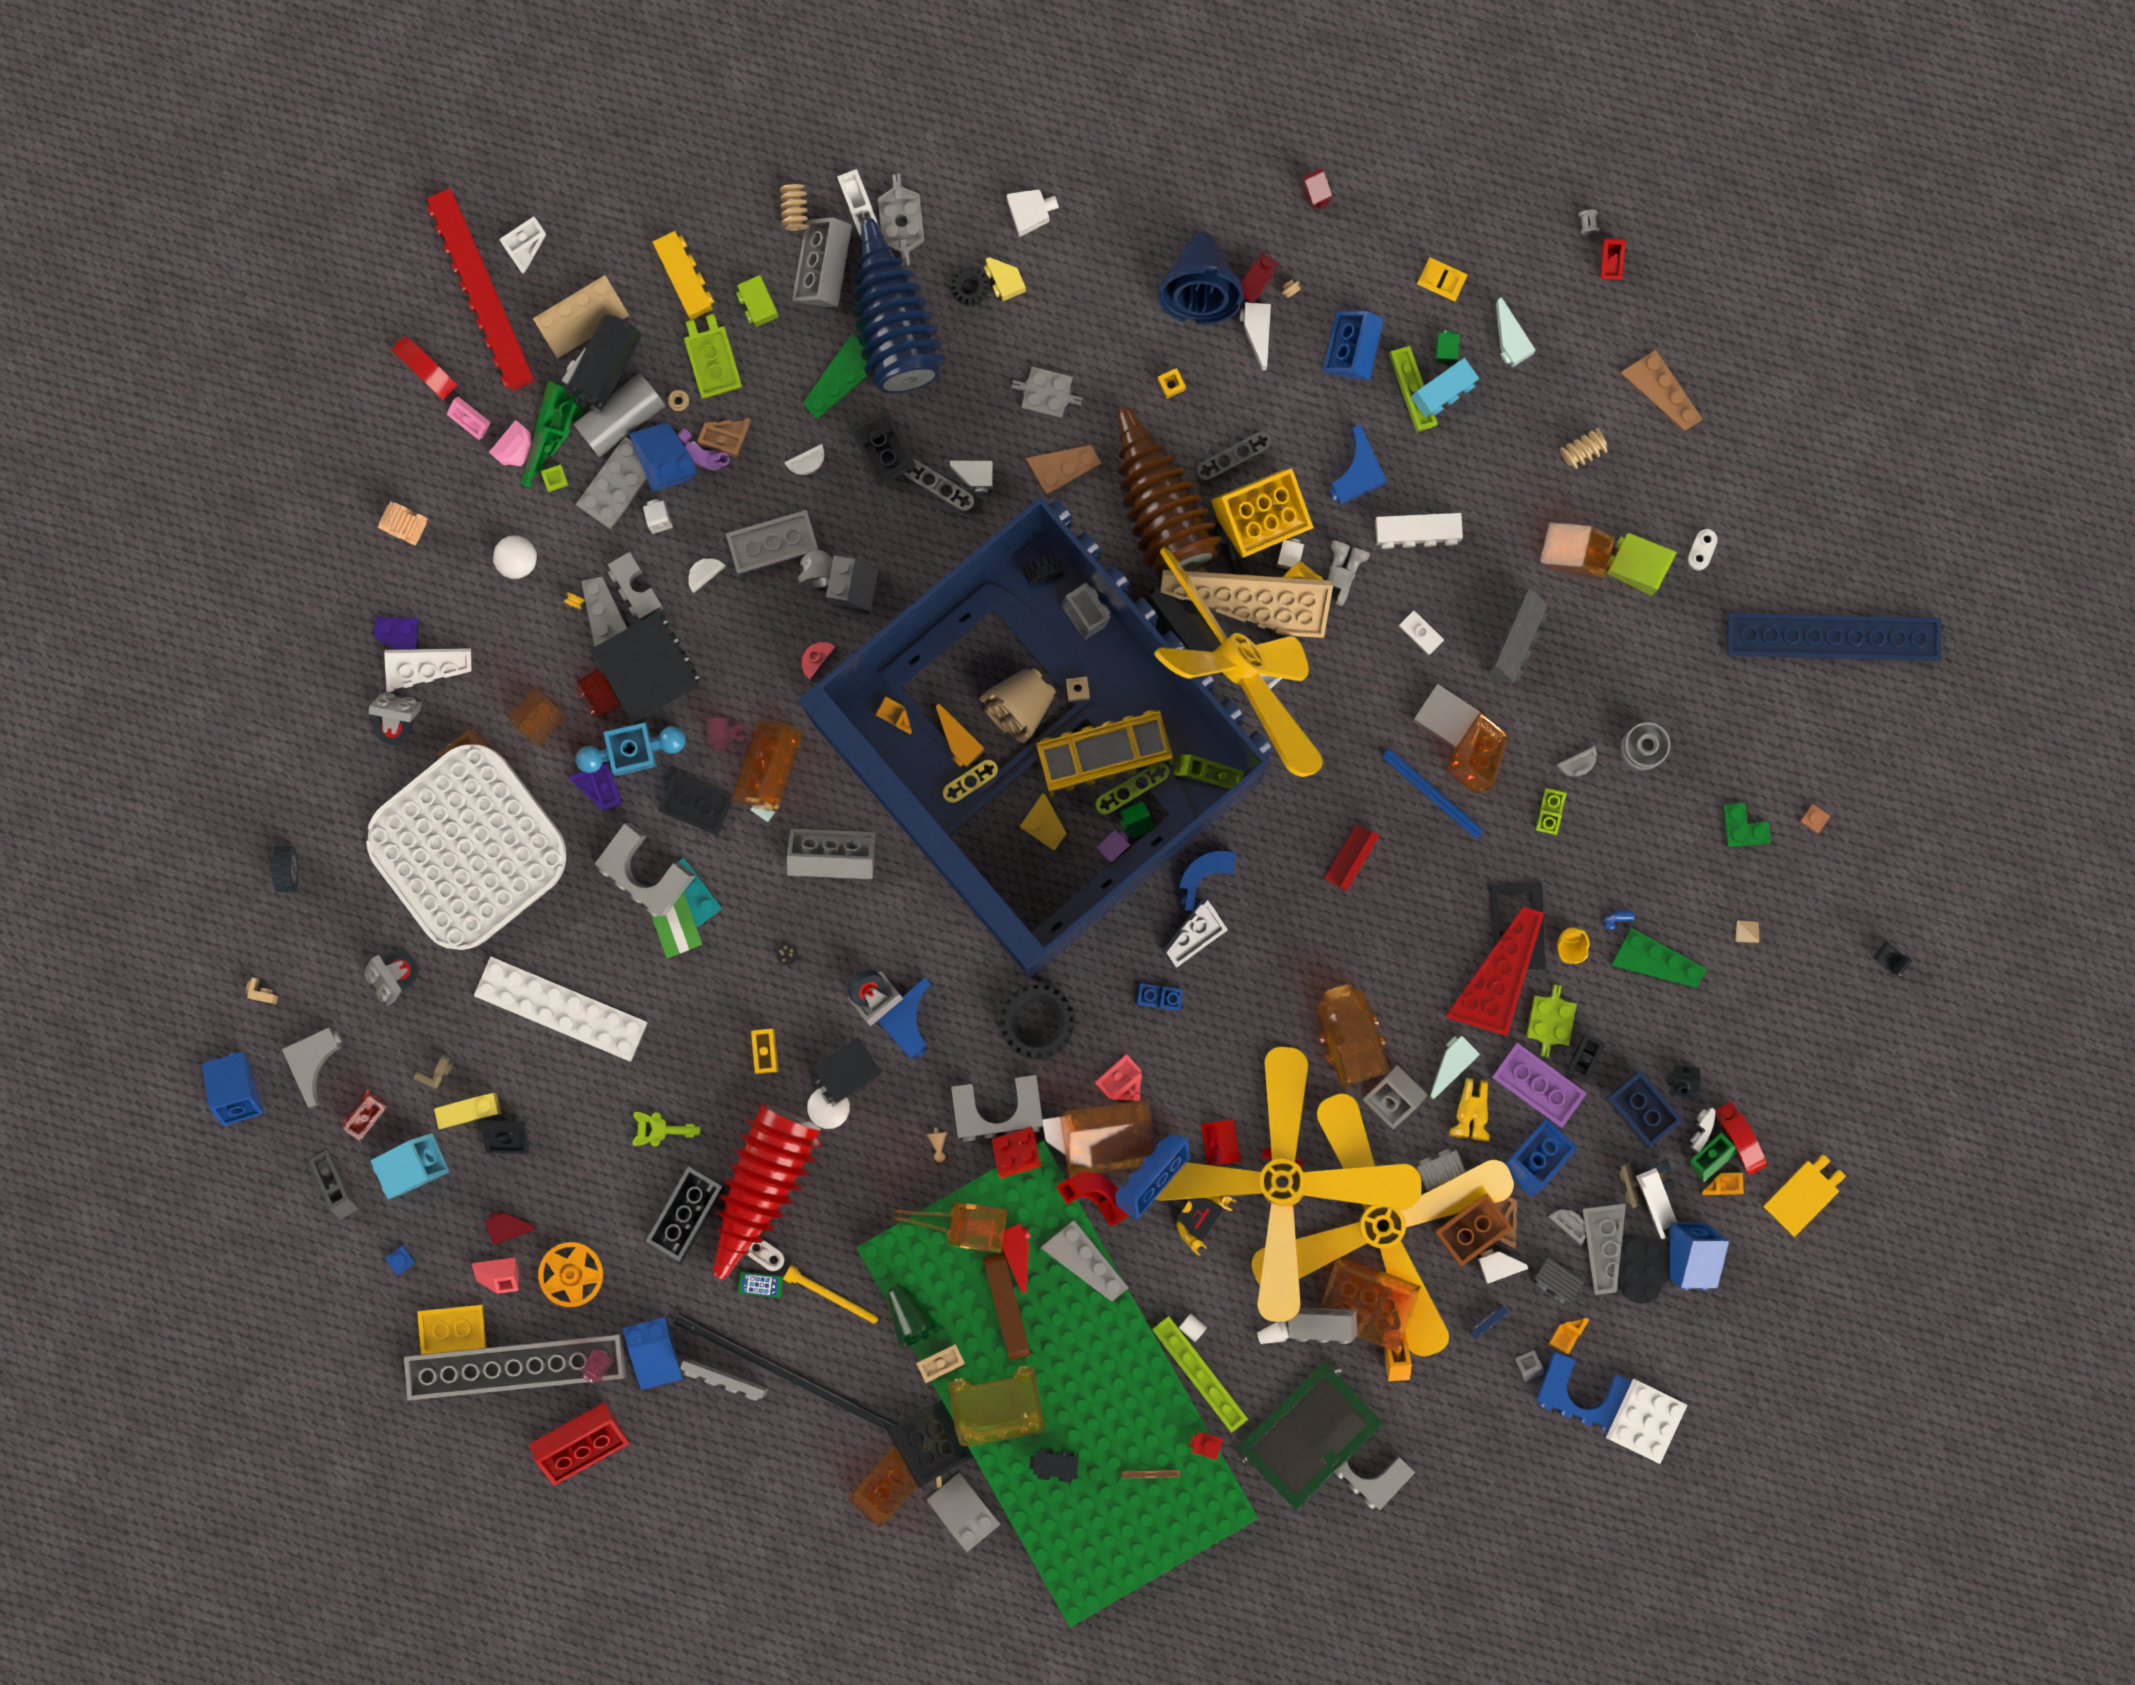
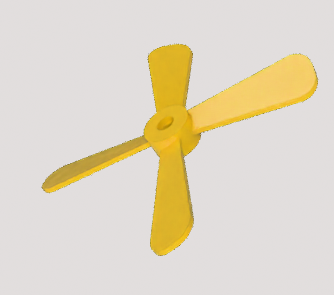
M1163 547L1160 550L1162 557L1219 639L1221 645L1214 652L1159 648L1154 652L1156 658L1171 671L1190 679L1223 672L1232 682L1241 685L1285 767L1291 773L1300 777L1315 774L1321 769L1323 764L1320 753L1260 677V675L1297 681L1304 680L1308 676L1309 667L1300 642L1295 637L1289 636L1255 645L1250 639L1240 633H1234L1227 638L1178 560L1167 548Z
M1288 1047L1274 1048L1265 1058L1272 1161L1263 1168L1262 1172L1186 1162L1155 1199L1165 1201L1263 1194L1265 1199L1271 1203L1259 1290L1258 1310L1263 1318L1272 1322H1285L1293 1319L1298 1314L1301 1306L1293 1205L1299 1202L1303 1196L1402 1210L1414 1207L1421 1197L1420 1174L1413 1166L1408 1164L1313 1172L1302 1171L1299 1165L1295 1163L1308 1061L1301 1051ZM1286 1178L1289 1183L1286 1187L1280 1188L1277 1186L1278 1179Z
M1337 1094L1322 1101L1317 1110V1118L1343 1169L1375 1166L1356 1100L1347 1094ZM1498 1160L1486 1161L1422 1194L1419 1202L1410 1209L1402 1210L1362 1204L1365 1210L1361 1215L1360 1222L1296 1239L1299 1279L1367 1243L1380 1248L1402 1330L1405 1329L1409 1350L1418 1356H1429L1442 1351L1449 1341L1448 1330L1401 1240L1405 1234L1406 1227L1459 1213L1486 1193L1494 1203L1507 1199L1512 1193L1514 1186L1508 1167ZM1381 1219H1385L1389 1223V1227L1385 1231L1377 1229V1223ZM1265 1248L1258 1250L1252 1259V1270L1259 1285L1261 1283Z

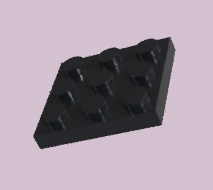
M942 1400L887 1430L918 1488L974 1457Z

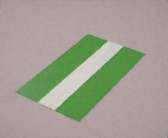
M684 892L666 916L655 917L651 914L667 959L702 945Z

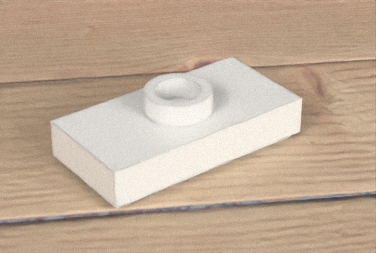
M1415 611L1399 625L1427 655H1430L1444 641Z

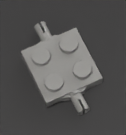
M1036 367L1031 368L1030 376L1026 383L1013 380L1011 387L1024 393L1021 408L1058 418H1063L1064 410L1068 403L1081 406L1082 402L1080 401L1083 399V397L1071 395L1070 387L1073 377Z

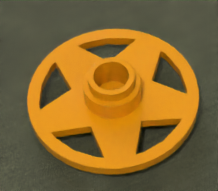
M576 1242L562 1243L549 1250L542 1259L538 1273L539 1284L543 1293L555 1304L564 1307L580 1306L593 1299L600 1290L603 1281V1267L597 1254L588 1246ZM565 1247H576L568 1258L554 1253ZM587 1252L595 1260L598 1271L585 1266ZM547 1262L555 1274L544 1283V1268ZM597 1283L592 1293L583 1299V1285ZM565 1290L571 1302L561 1301L554 1297L552 1293Z

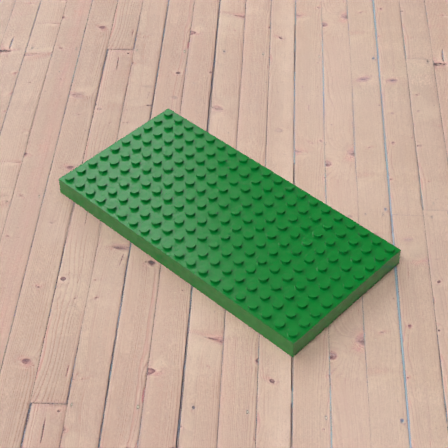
M1043 1140L1037 1144L1041 1161L1040 1167L1000 1178L996 1167L856 1248L886 1301L890 1288L896 1285L906 1286L937 1323L939 1329L935 1333L933 1330H930L928 1332L929 1337L911 1345L920 1361L954 1344L957 1345L965 1364L931 1381L1069 1627H1072L1254 1522L1258 1517L1220 1451L1217 1460L1191 1452L1192 1448L1189 1447L1192 1435H1197L1198 1431L1210 1434L1130 1291L1127 1289L1116 1299L1110 1301L1041 1249L1045 1243L1072 1221H1075L1122 1279L1078 1200L1076 1199L1066 1204L1056 1186L1066 1179ZM1021 1224L1022 1227H1027L1031 1238L1027 1239L1029 1242L1026 1293L1022 1294L1008 1260L1007 1264L1031 1355L1010 1361L983 1257L1004 1252L996 1234ZM1040 1448L1053 1449V1453L1062 1454V1450L1075 1451V1455L1079 1456L1077 1478L1072 1479V1482H1061L1059 1477L1051 1476L1050 1480L1037 1479V1475H1033V1469H1029L1030 1457L1035 1456V1451H1040ZM1180 1470V1477L1122 1478V1471Z

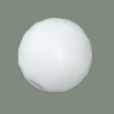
M508 536L495 546L493 563L497 571L503 576L510 579H520L527 576L534 569L537 553L533 544L528 539L521 536Z

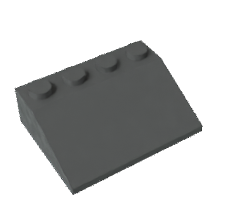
M1528 589L1522 597L1489 672L1490 676L1511 685L1515 680H1520L1523 669H1520L1523 661H1528L1532 650H1529L1531 642H1536L1540 634L1537 628L1540 623L1544 624L1549 613L1545 611L1547 604L1532 589Z

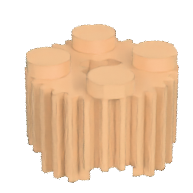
M390 502L377 528L416 546L428 518L397 503Z

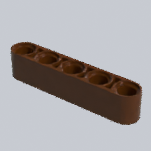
M1001 1252L983 1257L1009 1360L1029 1356L1031 1353L1005 1253Z

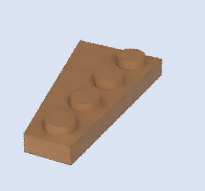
M1656 350L1620 373L1684 432L1702 421V417Z

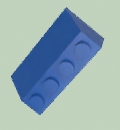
M1168 1135L1165 1140H1161L1157 1144L1154 1153L1144 1159L1141 1168L1131 1174L1129 1182L1125 1186H1121L1116 1192L1117 1207L1138 1220L1190 1159L1188 1139L1185 1136Z

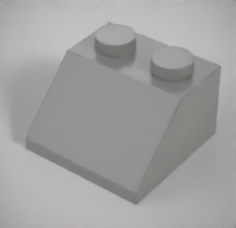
M1397 1065L1369 1092L1363 1101L1394 1130L1428 1095Z

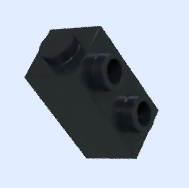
M1040 1448V1451H1035V1456L1030 1457L1029 1469H1033V1475H1037V1479L1050 1480L1051 1476L1059 1477L1061 1482H1072V1479L1077 1478L1079 1456L1075 1455V1451L1062 1450V1454L1053 1453V1449Z

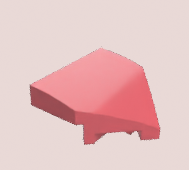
M1125 1054L1101 1075L1095 1083L1109 1099L1140 1101L1141 1070Z

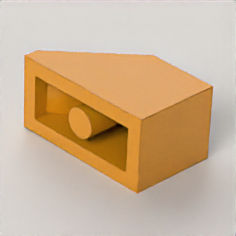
M1405 1329L1384 1331L1385 1365L1388 1381L1410 1380L1412 1363Z

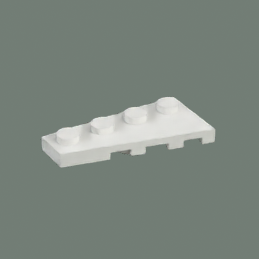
M471 648L385 650L384 653L387 692L401 687H411L413 684L421 682H431L440 677L447 678L471 672L472 669Z

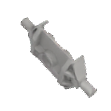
M893 174L892 189L878 198L881 232L888 246L893 247L894 251L899 252L902 259L906 258V265L909 266L910 251L925 242L920 195L903 188L901 174H897L898 182H896V175ZM900 216L907 219V224L903 227H899L895 223L896 219Z

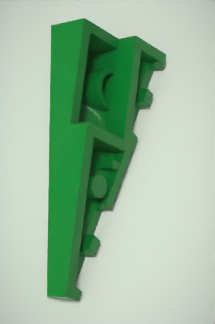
M548 380L521 484L524 486L532 487L533 484L530 481L537 472L544 470L543 463L548 456H554L571 432L569 427L575 418H581L583 415L581 412L582 408L576 406L573 403L574 399L563 392L565 385Z

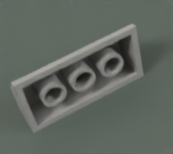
M834 217L806 220L805 225H808V228L804 229L792 302L821 307L838 306L852 225Z
M791 829L787 851V875L873 879L875 832Z

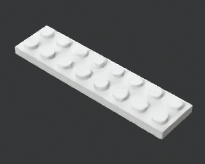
M490 957L474 994L475 997L630 1062L648 1024L646 1021L493 957Z

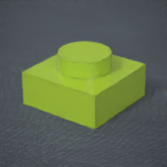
M561 464L541 471L548 492L569 486Z

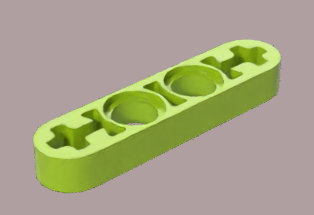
M1163 762L1157 763V767L1160 769L1164 768L1166 771L1164 772V777L1161 778L1159 775L1154 777L1153 780L1156 782L1153 784L1146 773L1150 772L1153 775L1156 773V768H1147L1103 794L1096 801L1097 811L1102 815L1111 814L1161 784L1169 777V767ZM1140 777H1144L1148 781V785L1144 789H1139L1136 786V780ZM1122 788H1126L1130 792V796L1126 800L1118 798L1117 793ZM1114 794L1115 800L1119 804L1115 806V802L1109 805L1110 809L1107 811L1105 808L1100 809L1101 801H1110L1112 797L1109 795Z

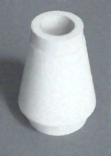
M1286 1321L1276 1322L1257 1332L1261 1344L1283 1342L1289 1338V1328Z

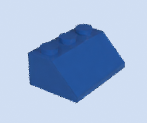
M1337 311L1322 372L1355 380H1370L1384 319L1369 311Z

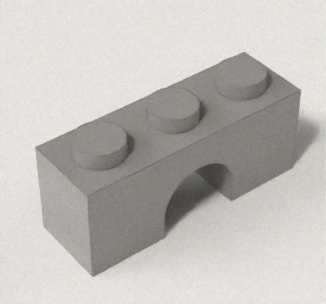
M630 552L608 564L611 569L608 571V574L614 583L618 581L621 589L618 591L624 601L628 599L632 606L629 607V610L635 619L639 617L640 620H643L655 612L664 609L651 588L641 593L635 592L632 589L634 578L642 574V571Z

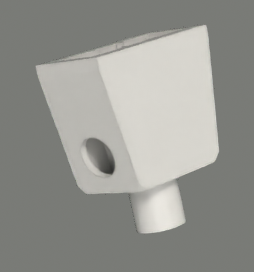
M1040 190L1006 195L1019 237L1048 223V211L1059 208L1055 196L1043 199Z

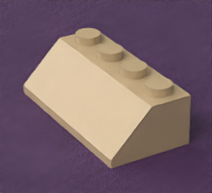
M604 275L534 317L533 320L555 356L559 359L589 341L605 314L619 317L622 320L627 318L629 314Z

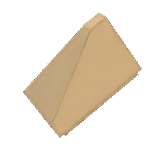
M1737 920L1735 942L1759 943V922Z

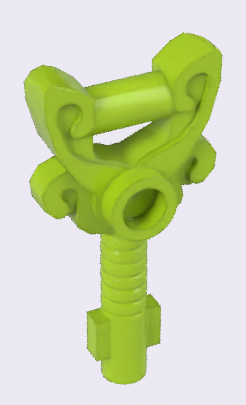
M634 1112L633 1114L636 1121H638V1132L632 1142L633 1146H640L650 1142L655 1147L660 1145V1140H664L666 1134L694 1137V1135H700L701 1127H695V1124L667 1126L666 1121L661 1119L660 1113L655 1112L652 1116L641 1112ZM646 1122H650L652 1127L648 1137H646Z

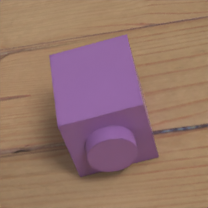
M1114 830L1097 847V850L1112 864L1130 847L1128 843L1130 839L1122 831L1118 833Z

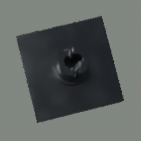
M503 1113L502 1121H482L481 1129L486 1153L529 1154L530 1145L525 1121H514L515 1115L513 1113H509L508 1118L507 1113Z

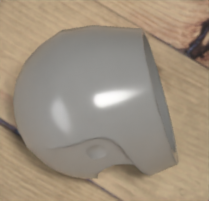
M812 550L804 555L800 562V568L803 569V572L798 577L801 587L814 589L829 584L833 559L829 554L822 550ZM820 577V579L815 581H806L807 579Z

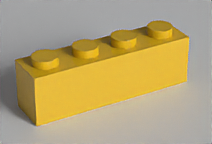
M674 231L653 241L655 249L690 321L712 311L711 304L714 303V300L709 291H704L702 285L705 282L700 272L696 274L693 269L696 263L691 254H686L684 248L687 245L682 235L678 237Z

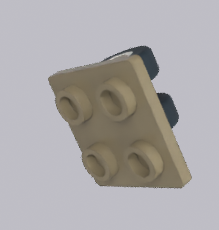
M1668 1160L1644 1166L1645 1172L1657 1169L1665 1192L1676 1188L1674 1180L1666 1178L1665 1172L1671 1169ZM1629 1162L1621 1166L1622 1170L1619 1171L1622 1183H1626L1627 1191L1625 1192L1627 1203L1631 1204L1632 1208H1636L1643 1204L1633 1164Z

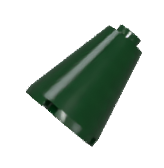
M896 1285L888 1290L889 1294L886 1297L900 1348H903L904 1343H906L907 1347L914 1345L929 1337L928 1332L930 1330H933L935 1333L939 1329L934 1319L906 1286Z

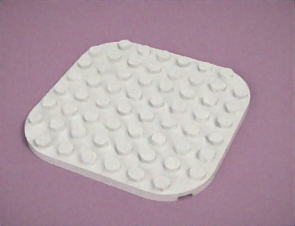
M463 745L447 752L381 806L373 815L368 826V841L366 843L372 862L425 933L434 942L445 948L465 950L484 943L551 889L561 877L566 863V847L557 827L506 760L493 749L482 745Z

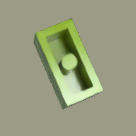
M760 275L737 285L739 292L736 294L740 303L746 304L748 310L745 311L749 323L754 322L755 326L758 327L779 317Z

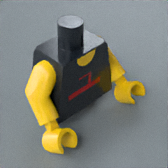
M1221 1196L1171 1201L1170 1204L1180 1210L1176 1216L1178 1220L1176 1227L1179 1234L1196 1255L1200 1256L1197 1252L1198 1247L1203 1246L1207 1249L1206 1245L1202 1242L1224 1209L1228 1211L1233 1210L1228 1207V1203L1230 1201L1236 1203L1235 1199Z

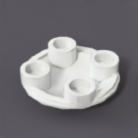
M821 1088L817 1089L808 1101L810 1119L817 1126L824 1129H833L840 1126L847 1119L850 1112L848 1098L832 1107L831 1104H827L823 1099Z

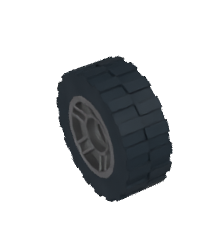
M294 845L274 847L272 876L277 893L296 892L299 866L298 855Z

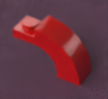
M1731 1101L1716 1109L1715 1118L1730 1142L1736 1147L1737 1159L1749 1176L1766 1167L1765 1157L1755 1135Z

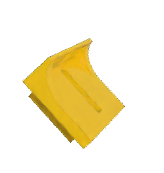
M1429 257L1417 284L1452 301H1456L1467 278V274ZM1444 270H1448L1441 288H1437Z

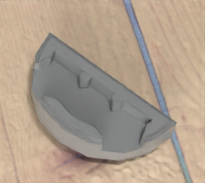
M1593 746L1558 763L1556 766L1568 776L1578 777L1585 775L1593 768L1596 762V748Z
M1562 1209L1554 1211L1548 1216L1577 1243L1582 1245L1586 1236V1228L1583 1219L1577 1213Z

